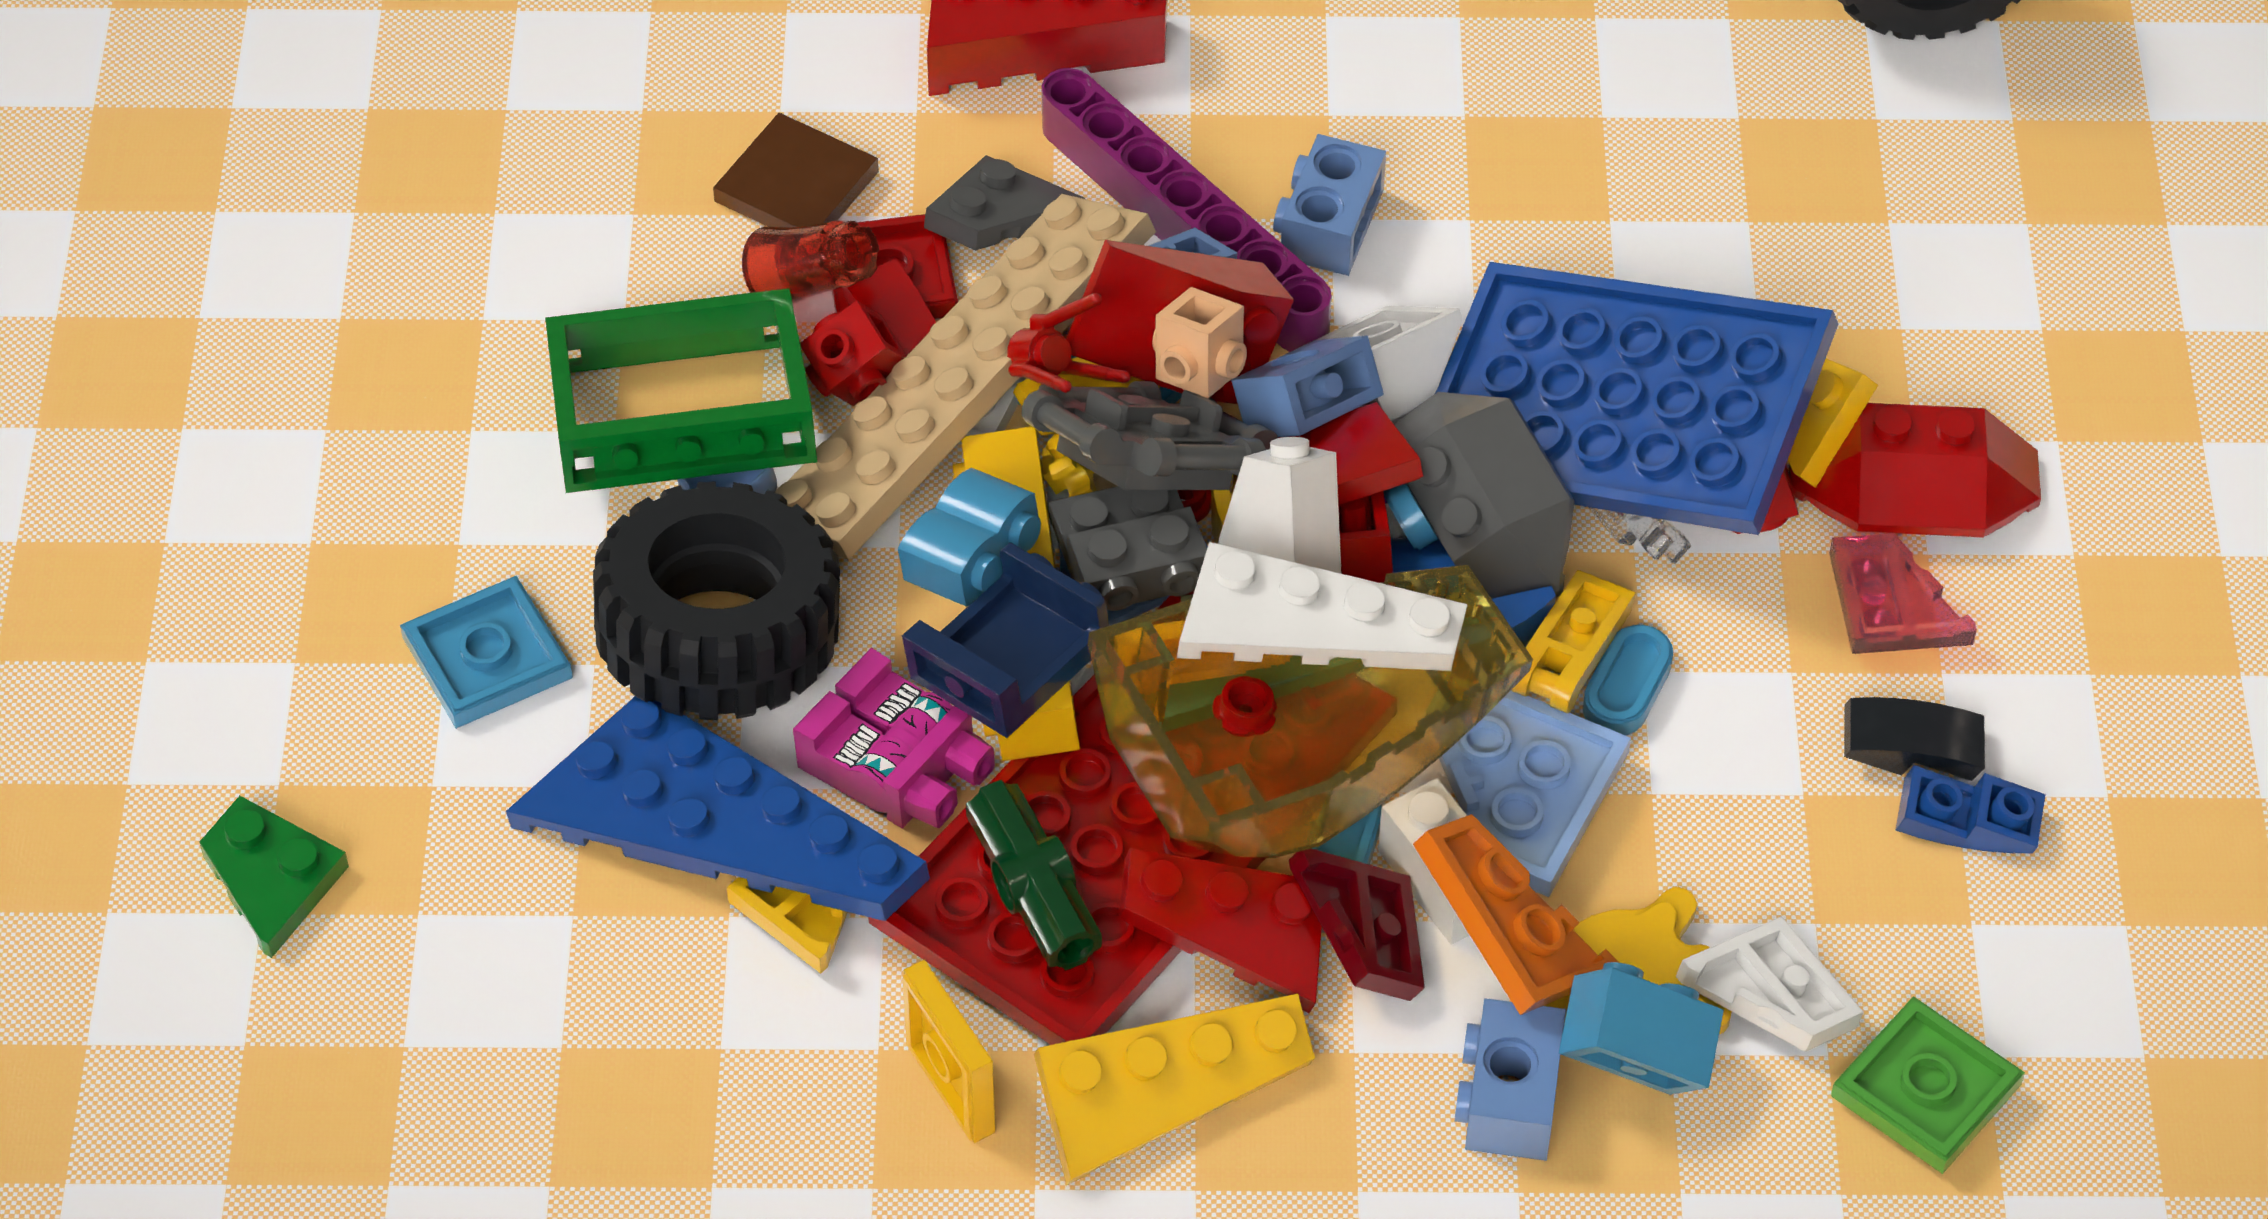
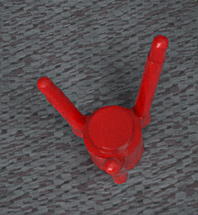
M1098 293L1080 298L1048 314H1033L1030 317V328H1023L1017 331L1010 339L1007 357L1011 358L1012 364L1009 366V374L1012 377H1025L1064 393L1070 392L1072 384L1070 381L1058 376L1059 374L1127 383L1131 378L1127 371L1073 361L1071 359V346L1061 332L1054 329L1055 325L1099 305L1102 297Z

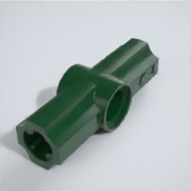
M999 780L981 787L978 794L966 803V817L991 860L992 876L1003 904L1011 914L1020 913L1049 967H1062L1066 971L1086 963L1088 958L1102 947V934L1076 889L1073 866L1063 844L1056 835L1046 836L1018 784H1007Z

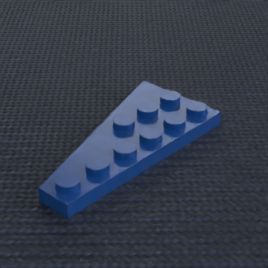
M636 696L506 810L510 827L513 829L532 833L535 827L560 832L565 842L586 846L588 841L592 840L622 848L625 857L717 879L721 872L745 878L750 888L770 893L773 892L776 886L810 894L811 902L814 904L886 921L930 879L925 860L687 716H678L665 712L662 709V703L655 700L653 702H645Z

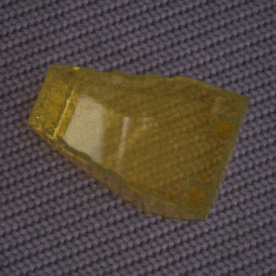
M1469 565L1386 574L1384 582H1381L1382 584L1467 604L1451 671L1365 667L1361 658L1337 657L1329 660V665L1302 664L1301 656L1263 654L1262 662L1234 661V655L1231 652L1202 651L1201 659L1177 658L1180 637L1192 599L1089 632L1088 637L1089 653L1109 738L1170 837L1197 849L1238 857L1276 858L1319 847L1364 818L1409 784L1482 720L1530 671L1533 658ZM1240 676L1255 677L1264 681L1271 688L1277 704V710L1273 714L1276 717V722L1270 731L1263 735L1238 737L1226 732L1222 728V721L1216 719L1213 715L1212 705L1215 697L1222 694L1223 687L1231 679Z

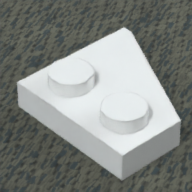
M1782 916L1683 959L1676 975L1681 984L1695 989L1699 994L1804 1052L1856 1029L1864 1013Z

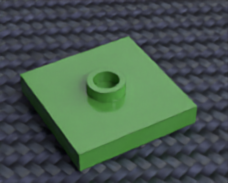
M1913 996L1834 1082L1831 1097L1943 1174L2022 1085L2025 1072Z

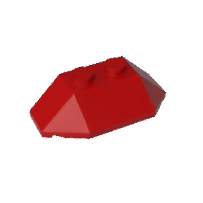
M1867 403L1816 488L1795 475L1789 464V476L1794 488L1795 498L1802 502L1808 500L1822 513L1857 532L1984 538L2011 523L2025 511L2030 512L2040 506L2041 502L2038 450L1985 408Z

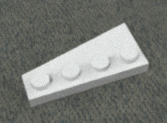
M1209 542L1180 637L1177 658L1201 659L1202 651L1231 652L1234 655V661L1262 662L1263 654L1301 656L1302 664L1329 665V660L1337 657L1361 658L1365 667L1451 671L1467 604Z

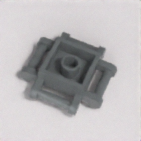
M1134 381L1128 387H1072L1070 392L1067 393L1041 384L1037 391L1027 396L1022 405V417L1028 425L1038 431L1055 432L1059 435L1056 451L1124 490H1230L1232 475H1239L1244 456L1270 449V442L1278 438L1274 431L1263 425H1248L1222 411V407L1211 397L1206 398L1185 390L1182 393L1180 403H1168L1162 400L1158 385L1151 381Z

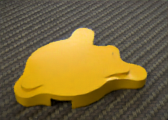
M1681 887L1667 889L1652 904L1645 908L1613 909L1593 914L1580 921L1573 929L1597 955L1607 949L1620 963L1640 968L1644 972L1643 979L1658 985L1665 983L1683 985L1676 978L1682 960L1710 948L1703 944L1687 945L1681 940L1694 920L1697 908V901L1694 895ZM1699 994L1698 1000L1724 1010L1719 1034L1724 1033L1729 1027L1732 1011ZM1570 995L1544 1006L1562 1008L1567 1011Z

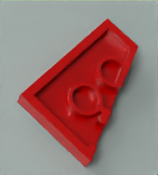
M1132 847L1129 849L1124 862L1119 919L1191 955L1200 952L1234 969L1233 976L1253 986L1260 982L1287 996L1298 994L1302 1010L1307 1013L1311 1012L1316 1004L1322 927L1294 876Z

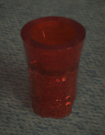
M836 220L799 227H761L751 233L744 245L742 253L743 277L750 293L790 288L794 305L806 298L831 290L850 287L858 281L871 277L877 270L876 257L879 245L870 227H862L856 221L843 222Z

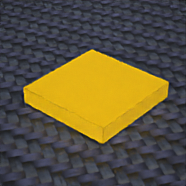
M924 959L903 970L906 1045L968 1139L976 1143L995 1133L993 1060Z

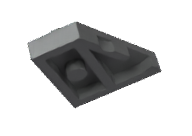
M986 155L926 208L924 228L976 251L999 244L1006 238H1020L1043 214L1047 205L1056 200L1061 194L1083 199L1085 197L1015 168L1014 165L1005 160L994 159Z

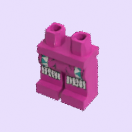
M870 648L835 684L836 694L829 691L793 728L798 768L875 811L886 813L887 820L902 829L913 817L936 828H940L954 813L955 807L958 804L957 790L946 784L950 777L955 774L973 786L980 785L995 767L994 748L973 733L972 716L956 706H952L933 692L923 691L893 672L891 660L873 648Z

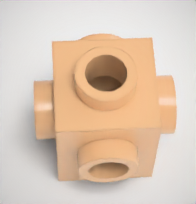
M1190 287L1156 314V329L1152 340L1153 349L1156 351V379L1182 388L1184 391L1187 390L1209 398L1231 379L1236 378L1243 370L1247 357V349L1245 344H1243L1244 306Z

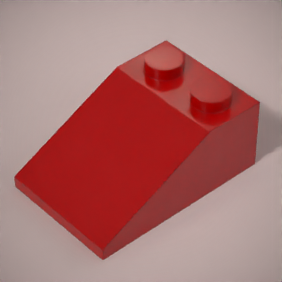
M1105 240L1083 297H1086L1093 293H1098L1101 295L1102 301L1099 305L1074 317L1066 339L1071 346L1072 356L1101 366L1127 371L1130 376L1144 381L1155 382L1161 387L1183 393L1184 390L1182 388L1156 379V351L1152 345L1156 329V314L1190 287L1243 305V344H1245L1247 349V357L1243 370L1238 375L1240 376L1269 362L1294 298L1262 262ZM1231 380L1210 396L1216 402L1238 404Z

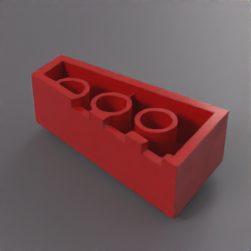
M931 0L927 40L929 96L948 94L949 85L976 82L978 89L1001 86V78L1035 73L1036 81L1044 80L1051 72L1064 68L1085 66L1090 73L1165 63L1168 0Z

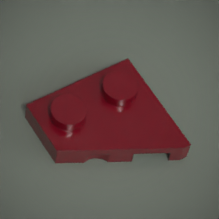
M1302 846L1289 859L1290 870L1353 985L1358 988L1411 1001L1425 988L1410 876Z

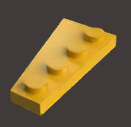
M1293 994L1038 1047L1034 1053V1058L1066 1186L1116 1159L1119 1160L1143 1148L1146 1144L1176 1129L1180 1130L1202 1119L1204 1115L1232 1101L1236 1102L1310 1065L1315 1059L1299 995Z

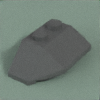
M1437 392L1395 422L1396 428L1420 457L1423 477L1406 484L1451 560L1476 590L1485 591L1491 599L1547 586L1553 587L1556 598L1560 596L1564 588L1565 575L1563 574V569L1569 548L1575 501L1515 402L1510 398Z

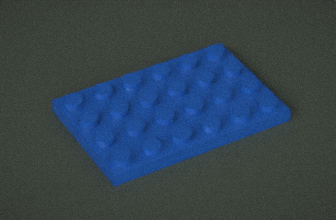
M1489 262L1435 394L1437 392L1510 398L1513 400L1573 497L1574 505L1759 535L1839 324L1834 311L1829 309Z

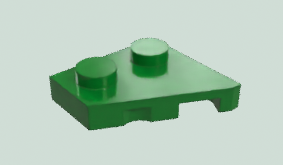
M240 795L199 841L203 857L215 877L223 882L230 901L239 915H243L256 935L262 952L270 958L277 953L349 867L345 851Z

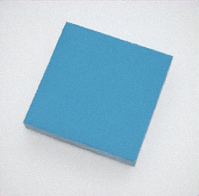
M517 576L400 625L403 640L455 729L573 678L571 664Z

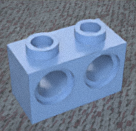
M1317 134L1309 156L1300 154L1296 161L1291 181V189L1294 190L1291 198L1282 197L1277 206L1273 231L1281 233V243L1308 266L1349 276L1384 191L1386 151Z

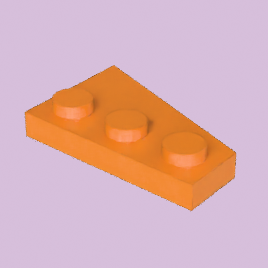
M1473 814L1427 830L1413 843L1431 875L1436 880L1520 1015L1570 995L1574 975L1602 970L1604 963H1620L1607 949L1599 955L1592 950L1573 930L1579 924V921L1562 904L1554 911L1529 886V871Z

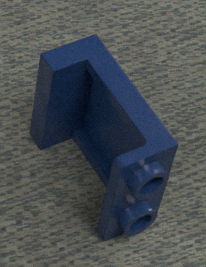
M1008 543L1000 550L1003 569L1001 577L944 629L939 632L919 620L902 635L910 679L1006 738L1017 730L1111 642L1107 604L1102 594L1087 582L1079 583L1058 571L1040 554H1030L1013 543Z

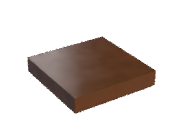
M779 112L713 187L714 202L814 248L823 238L822 227L834 225L879 172L878 158Z

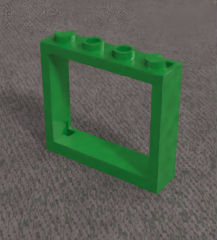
M790 288L545 317L558 439L566 493L817 462L813 411ZM776 326L777 334L764 335L763 327ZM780 348L789 399L576 424L571 373ZM580 349L581 357L569 359L568 351ZM799 431L801 442L783 444L782 433ZM593 457L594 468L576 470V458Z

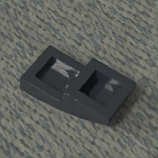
M1883 697L1850 698L1844 706V757L1901 776L1914 763L1973 781L1985 769L1984 715L1952 706L1919 700Z

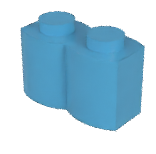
M974 468L965 470L946 488L936 507L925 512L913 523L899 544L898 553L904 580L961 605L969 606L1001 577L1003 569L1000 550L1008 543H1013L1024 551H1028L1037 541L1041 529V521L1038 516L1035 493Z

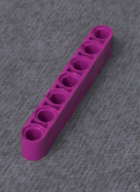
M1064 68L1053 71L1044 78L1041 86L1042 130L1049 142L1124 208L1148 213L1156 230L1154 235L1160 240L1197 228L1237 252V259L1264 263L1294 298L1276 342L1283 349L1291 352L1330 333L1331 289L1319 275L1088 74L1078 69Z

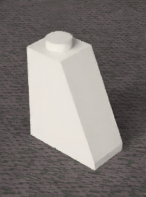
M1283 437L1272 440L1268 450L1244 456L1218 544L1341 574L1336 452L1309 447V440L1306 438Z

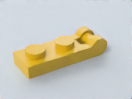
M1577 570L1517 659L1509 678L1508 690L1525 697L1530 692L1550 699V707L1570 713L1576 703L1580 690L1613 641L1616 633L1630 615L1636 592ZM1544 666L1549 667L1555 672L1560 673V675H1557L1542 668Z

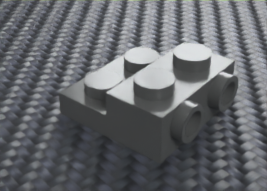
M1116 486L1049 502V519L1071 578L1079 583L1087 582L1094 586L1104 597L1107 610L1118 611L1135 603L1169 595L1181 596L1195 590L1207 547L1191 506L1184 508L1177 490H1124Z

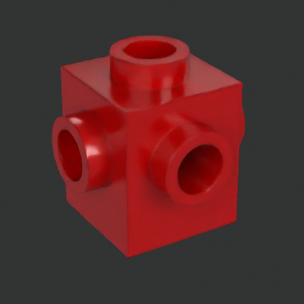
M858 300L854 301L843 311L824 317L816 324L813 333L800 342L801 349L811 363L805 367V372L815 388L825 397L833 394L852 406L865 400L879 385L886 384L885 378L891 373L893 367L907 357L882 315Z

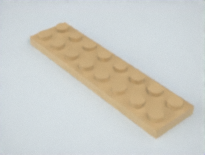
M1061 194L1056 200L1047 205L1043 214L1019 239L1008 246L1005 254L984 276L970 286L964 297L942 319L932 326L930 332L907 357L893 367L891 373L885 378L887 383L882 386L879 385L865 400L861 401L840 427L816 448L817 462L803 464L787 482L777 488L775 493L785 497L787 506L793 507L798 504L815 519V525L819 524L825 529L833 542V551L838 557L850 560L1020 378L1012 377L1009 374V366L1012 364L1011 358L1007 357V349L1012 336L1023 328H1030V317L1033 314H1048L1083 297L1105 240L1144 245L1156 233L1148 213ZM1074 317L1055 325L1054 329L1062 333L1074 320Z

